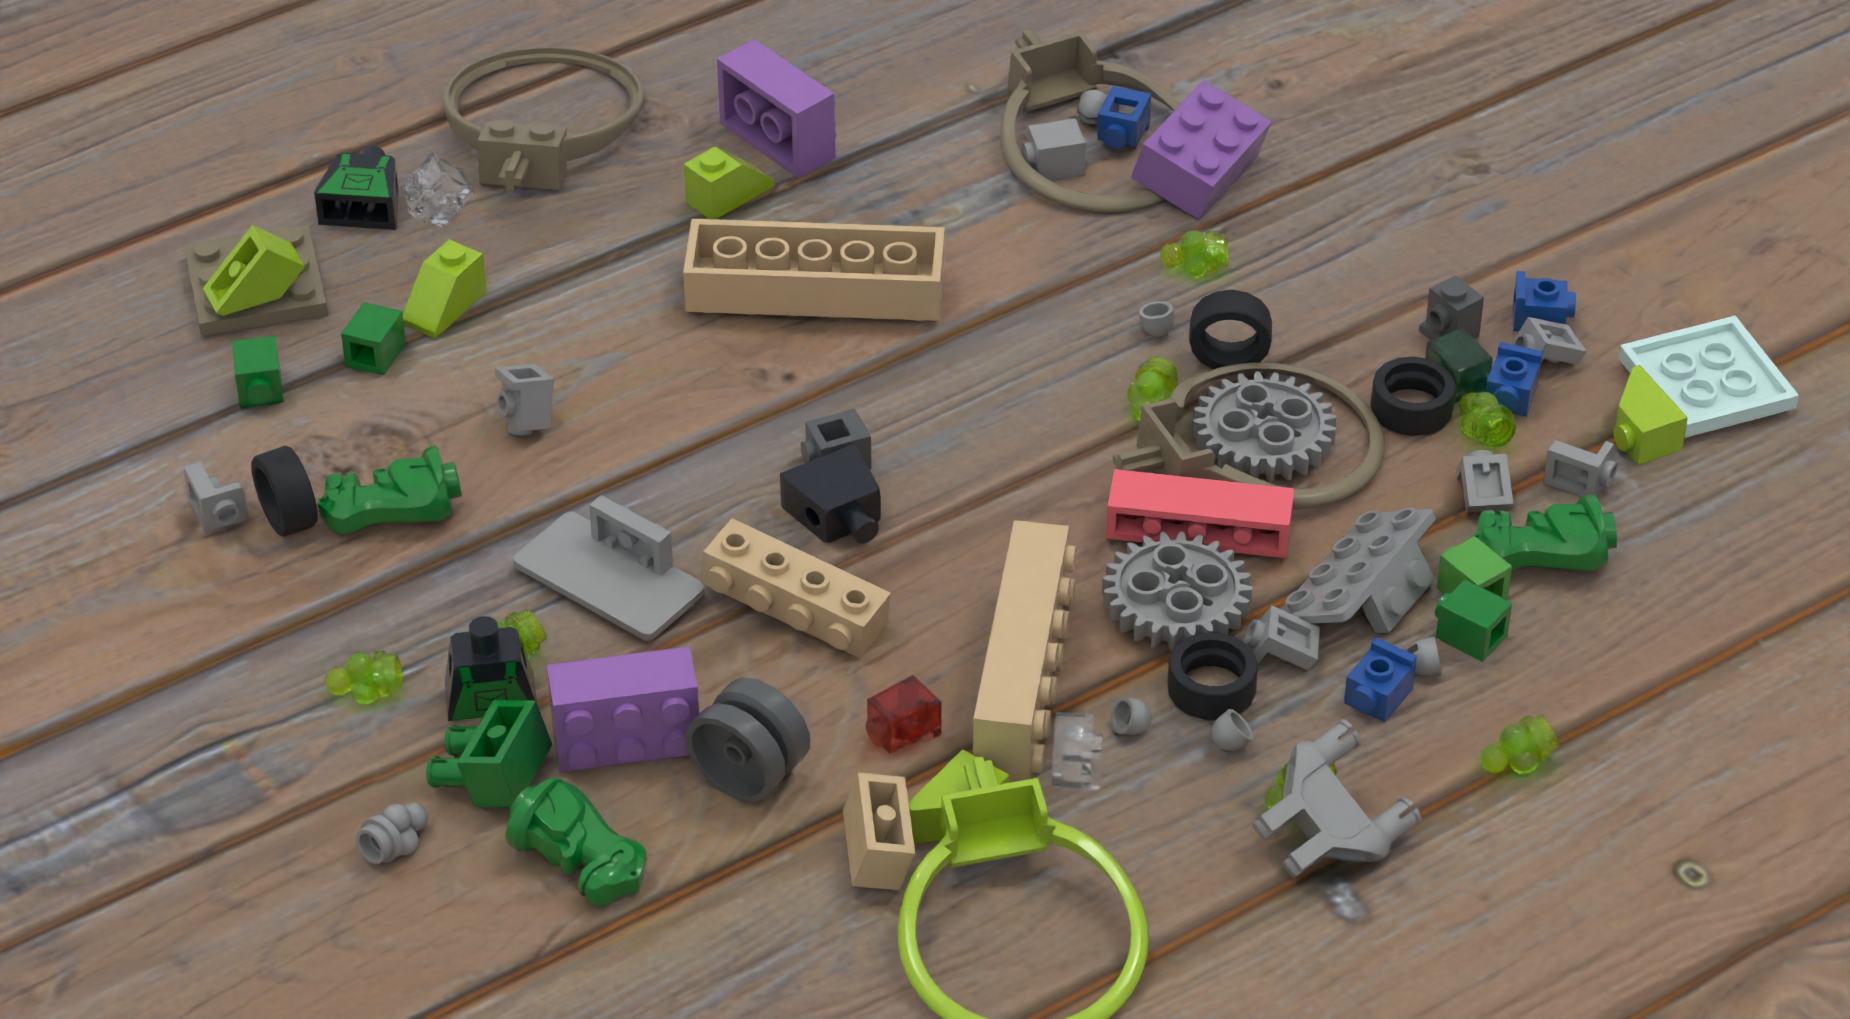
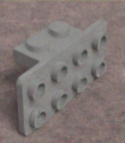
M600 495L589 504L590 520L576 512H566L514 555L513 561L516 569L645 641L655 639L705 594L704 584L700 580L673 566L671 532L603 495Z
M1408 507L1399 511L1381 513L1378 510H1371L1360 515L1356 519L1354 527L1347 535L1333 545L1331 553L1324 561L1310 571L1308 579L1301 587L1286 598V603L1281 610L1311 624L1347 621L1362 606L1375 633H1390L1435 580L1417 543L1420 537L1436 520L1432 509L1415 510L1413 507Z

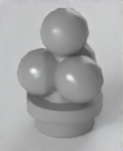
M415 802L406 805L398 803L389 805L382 815H373L362 823L355 837L358 850L366 860L373 864L391 862L400 855L407 856L414 853L419 845V837L416 831L422 830L427 824V810L421 804Z

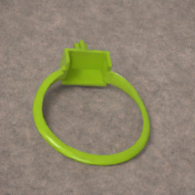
M983 756L973 758V763L965 764L963 767L970 790L942 795L940 828L943 839L919 863L909 880L903 897L898 921V948L904 971L912 987L921 1000L941 1019H988L954 1002L935 984L921 960L916 941V918L920 902L931 881L949 863L951 868L1042 852L1047 851V843H1053L1080 854L1100 868L1118 889L1128 911L1131 941L1127 961L1121 974L1108 992L1098 1001L1079 1013L1064 1018L1109 1019L1123 1006L1137 986L1144 970L1148 952V926L1145 912L1131 881L1113 856L1101 844L1082 831L1048 816L1038 778L998 785L992 761H984Z

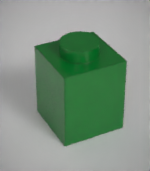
M363 302L341 333L345 366L385 375L406 345L402 311Z
M276 336L232 341L234 371L240 407L284 402Z
M1464 579L1452 593L1446 592L1436 606L1435 616L1438 618L1436 638L1483 662L1508 636L1512 603Z

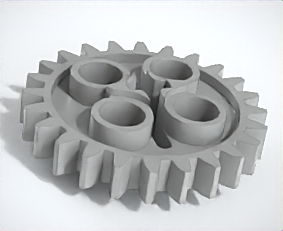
M1259 371L1255 372L1254 380H1248L1240 373L1238 374L1237 383L1234 384L1224 378L1221 382V389L1210 386L1208 388V397H1199V406L1194 407L1193 438H1197V450L1211 449L1214 452L1215 459H1218L1217 466L1221 469L1227 464L1241 472H1249L1251 476L1258 478L1259 474H1265L1270 483L1274 482L1275 474L1281 473L1289 481L1292 479L1293 470L1307 475L1308 465L1320 467L1322 457L1330 456L1331 446L1335 444L1336 415L1331 414V403H1323L1322 392L1310 394L1311 384L1309 383L1297 387L1295 386V377L1291 376L1285 382L1279 381V376L1276 372L1271 375L1269 380L1263 379Z
M1161 532L1160 541L1154 542L1145 535L1143 536L1142 547L1129 542L1127 543V554L1116 552L1114 554V563H1107L1106 576H1103V607L1109 609L1110 621L1120 620V632L1134 629V641L1138 642L1148 636L1151 637L1152 648H1156L1161 641H1167L1170 651H1173L1178 642L1196 634L1222 633L1228 635L1229 628L1239 630L1241 618H1248L1249 605H1251V574L1244 572L1245 562L1243 560L1234 561V551L1232 549L1220 553V542L1217 540L1206 546L1203 545V535L1200 534L1193 541H1186L1184 532H1179L1176 540H1170L1165 532Z

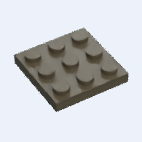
M309 225L291 226L267 231L291 242L305 265L298 279L290 285L280 299L225 316L215 312L202 288L245 234L217 240H203L198 243L184 245L201 337L328 316L327 302Z

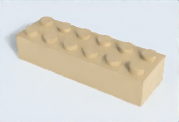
M692 219L683 270L685 312L940 321L945 268V227Z
M1017 520L1013 522L973 717V755L976 757L983 756L984 761L991 760L994 767L1010 775L1009 783L1032 779L1033 772L1042 773L1045 745L1039 744V740H1043V738L1048 739L1051 710H1045L1046 705L1055 704L1057 677L1052 676V671H1061L1064 644L1058 643V638L1067 639L1070 612L1064 611V606L1072 607L1075 596L1076 580L1068 578V573H1074L1077 546L1069 545V526Z

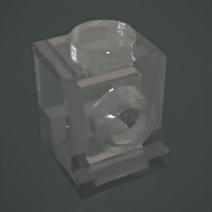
M1056 712L1052 787L1100 790L1103 734H1093L1094 714Z

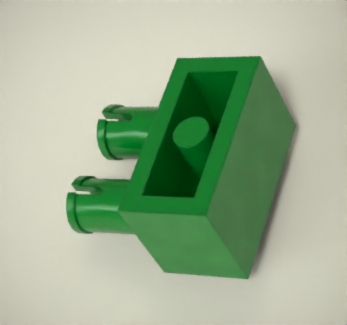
M493 700L478 727L449 726L450 731H446L444 739L446 751L450 756H461L460 758L431 757V762H428L426 768L427 782L433 788L466 787L474 807L511 808L516 797L525 788L530 786L552 746L536 700Z

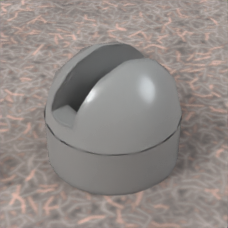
M1098 90L1083 92L1078 104L1079 118L1090 126L1098 125V113L1107 95Z
M1155 301L1147 303L1140 308V323L1143 331L1147 334L1160 338L1166 336L1173 329L1175 319L1173 306L1170 303Z
M1435 637L1420 639L1407 648V652L1417 656L1416 674L1424 676L1441 674Z
M1131 697L1118 698L1114 702L1110 714L1112 729L1117 734L1129 736L1144 733L1150 726L1152 719L1151 711L1145 703Z
M1228 709L1212 725L1211 736L1213 742L1220 749L1235 751L1244 747L1253 739L1252 730L1247 722L1232 709Z

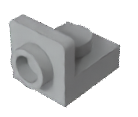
M1531 317L1527 318L1512 342V345L1543 351L1542 361L1545 359L1552 363L1561 361L1578 365L1587 352L1569 325Z
M1555 440L1548 449L1543 484L1580 497L1591 494L1597 496L1603 486L1609 487L1614 480L1618 463L1612 461L1615 444L1606 441L1599 452L1594 454Z
M1477 450L1462 456L1456 469L1457 480H1462L1466 513L1487 510H1511L1514 503L1507 454H1493L1489 450Z
M201 461L183 466L188 500L205 532L245 521L248 518L245 492L240 482L220 487L215 476L209 478Z
M1271 605L1260 620L1254 619L1249 624L1243 642L1255 654L1257 665L1268 652L1283 661L1309 670L1318 660L1320 627Z

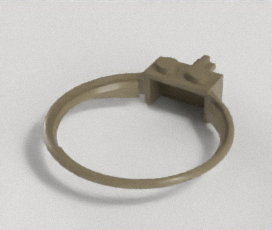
M1030 29L1024 30L1022 37L1015 40V45L1018 49L1011 51L1008 89L1012 94L1005 105L1000 128L1002 154L1014 175L1037 194L1058 204L1085 211L1127 212L1151 207L1165 201L1166 199L1150 189L1122 195H1098L1075 191L1048 180L1027 163L1019 150L1015 136L1016 121L1022 109L1029 112L1079 97L1085 91L1097 90L1095 84L1114 85L1150 93L1152 98L1160 101L1173 111L1177 109L1180 103L1142 73L1119 64L1098 61L1096 48L1082 31L1042 42L1036 33L1033 34Z
M565 47L521 48L481 58L455 73L446 84L443 93L444 110L451 129L461 141L478 151L479 184L506 186L507 192H514L516 187L560 190L566 177L567 161L588 156L611 144L634 121L644 102L642 82L626 65L598 53ZM552 62L589 67L618 80L626 88L630 97L628 111L615 121L596 129L566 135L567 127H556L546 122L531 125L513 123L507 119L486 121L484 127H479L464 119L458 110V100L461 93L474 80L498 69L528 63Z
M1252 362L1224 366L1195 375L1178 384L1172 391L1169 399L1142 405L1136 445L1138 449L1113 455V463L1118 470L1136 472L1154 470L1156 474L1282 487L1248 475L1227 464L1222 469L1214 464L1215 454L1211 449L1192 453L1177 431L1174 432L1175 422L1182 418L1186 402L1198 388L1223 377L1258 371L1260 373L1276 372L1306 379L1332 391L1353 407L1363 420L1368 432L1369 449L1358 468L1345 478L1326 486L1311 489H1294L1293 510L1327 506L1344 500L1364 488L1373 479L1381 466L1384 457L1385 440L1382 427L1371 408L1357 394L1341 383L1318 372L1293 365Z

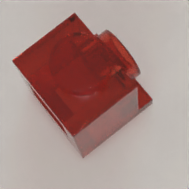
M911 675L867 699V722L865 724L867 734L876 746H882L889 754L896 752L906 745L916 743L927 734L935 739L942 735V702L914 675Z

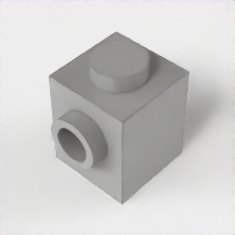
M1075 118L1028 125V140L1022 143V156L1034 170L1048 180L1085 175L1086 142Z

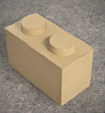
M858 772L843 808L852 886L900 890L915 855L905 777Z

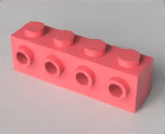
M1114 469L1107 505L1106 539L1142 543L1143 536L1146 535L1154 542L1160 541L1161 532H1165L1170 540H1176L1179 532H1184L1186 541H1193L1199 534L1203 535V545L1208 546L1216 540L1219 541V551L1224 552L1232 549L1234 553L1287 558L1294 488Z

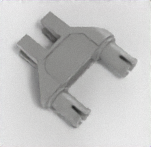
M1344 719L1337 722V725L1315 741H1300L1294 745L1286 771L1282 800L1258 818L1259 820L1252 825L1263 841L1292 820L1303 831L1309 840L1293 851L1281 863L1293 879L1322 858L1355 862L1380 861L1389 855L1393 841L1422 821L1421 814L1417 808L1404 818H1399L1400 815L1413 805V802L1404 796L1373 820L1368 818L1334 775L1330 765L1352 749L1361 745V738L1357 731L1339 741L1353 727Z

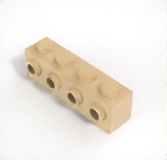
M733 518L730 519L703 551L702 584L858 658L862 657L888 623L890 592Z

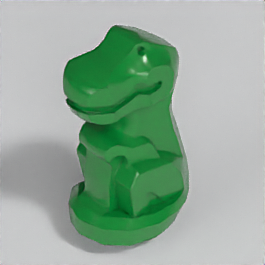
M435 445L426 448L420 458L396 459L388 466V470L377 469L373 471L374 483L368 486H361L359 477L355 472H346L347 475H342L341 472L330 474L326 479L325 492L318 499L317 504L323 522L332 531L338 534H348L375 523L442 521L453 513L451 499L462 497V491L455 463L443 464L439 449Z
M1595 494L1581 497L1576 504H1553L1546 509L1545 514L1539 511H1530L1527 514L1526 526L1523 527L1513 526L1511 515L1507 511L1499 510L1497 514L1493 510L1482 511L1479 516L1477 531L1471 536L1477 537L1512 566V570L1523 566H1543L1596 571L1607 564L1608 549L1617 548V532L1613 513H1602L1599 500Z
M550 778L536 787L529 786L516 797L510 808V820L505 833V838L511 847L518 852L535 849L552 865L560 866L561 871L565 874L572 875L578 866H586L580 873L578 890L582 896L586 895V900L594 906L605 907L622 895H633L639 892L646 868V850L639 842L618 835L613 831L580 789L561 779Z

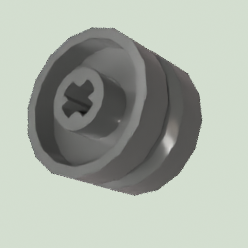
M742 677L732 681L716 697L713 704L706 707L690 723L686 730V745L694 764L709 782L721 792L739 801L755 803L765 799L780 784L784 775L790 773L805 758L810 750V732L797 708L775 687L758 679Z

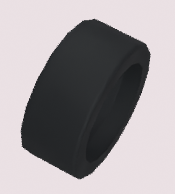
M1232 289L1216 291L1202 298L1193 308L1190 319L1189 342L1192 353L1202 364L1212 369L1241 363L1261 362L1268 355L1272 342V319L1269 309L1261 299L1252 294ZM1236 320L1252 326L1256 333L1244 341L1225 342L1210 336L1205 329L1218 321Z
M1415 356L1396 358L1384 363L1376 371L1372 384L1370 406L1382 426L1400 434L1411 436L1427 435L1442 429L1451 420L1454 410L1456 384L1453 375L1443 365L1433 360ZM1403 389H1415L1427 392L1436 399L1428 402L1412 403L1402 401L1391 393Z
M285 445L254 456L251 461L254 486L263 511L276 533L285 537L315 526L318 521L315 495L305 468L293 449Z
M1200 633L1187 637L1174 647L1169 657L1168 694L1176 707L1188 715L1197 718L1217 720L1228 709H1232L1240 714L1251 705L1256 694L1258 674L1256 656L1247 644L1230 635ZM1202 666H1217L1228 669L1239 678L1235 682L1223 686H1207L1193 681L1186 674Z

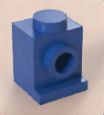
M1112 86L1098 113L1097 140L1104 141L1109 147L1120 149L1124 146L1136 148L1144 131L1148 130L1150 126L1151 94ZM1120 104L1136 107L1133 114L1119 112Z
M1517 271L1512 303L1513 331H1520L1528 317L1566 325V318L1575 316L1576 292L1567 291V281L1549 278H1525V271Z
M1500 342L1496 359L1487 380L1484 407L1527 417L1539 383L1543 351Z
M1375 637L1371 642V648L1346 677L1344 704L1386 722L1413 690L1417 656Z

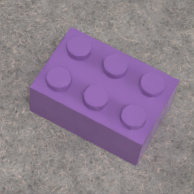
M755 39L717 58L720 124L798 179L836 158L835 98L833 92Z
M1203 80L1143 144L1131 178L1200 220L1259 155L1272 121Z
M690 647L547 665L553 735L559 772L690 755L686 745V730L690 723L699 715L698 686Z

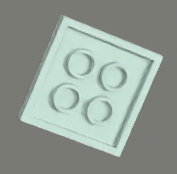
M1736 316L1620 345L1618 358L1629 373H1631L1632 367L1641 365L1688 417L1685 438L1797 409L1798 393Z

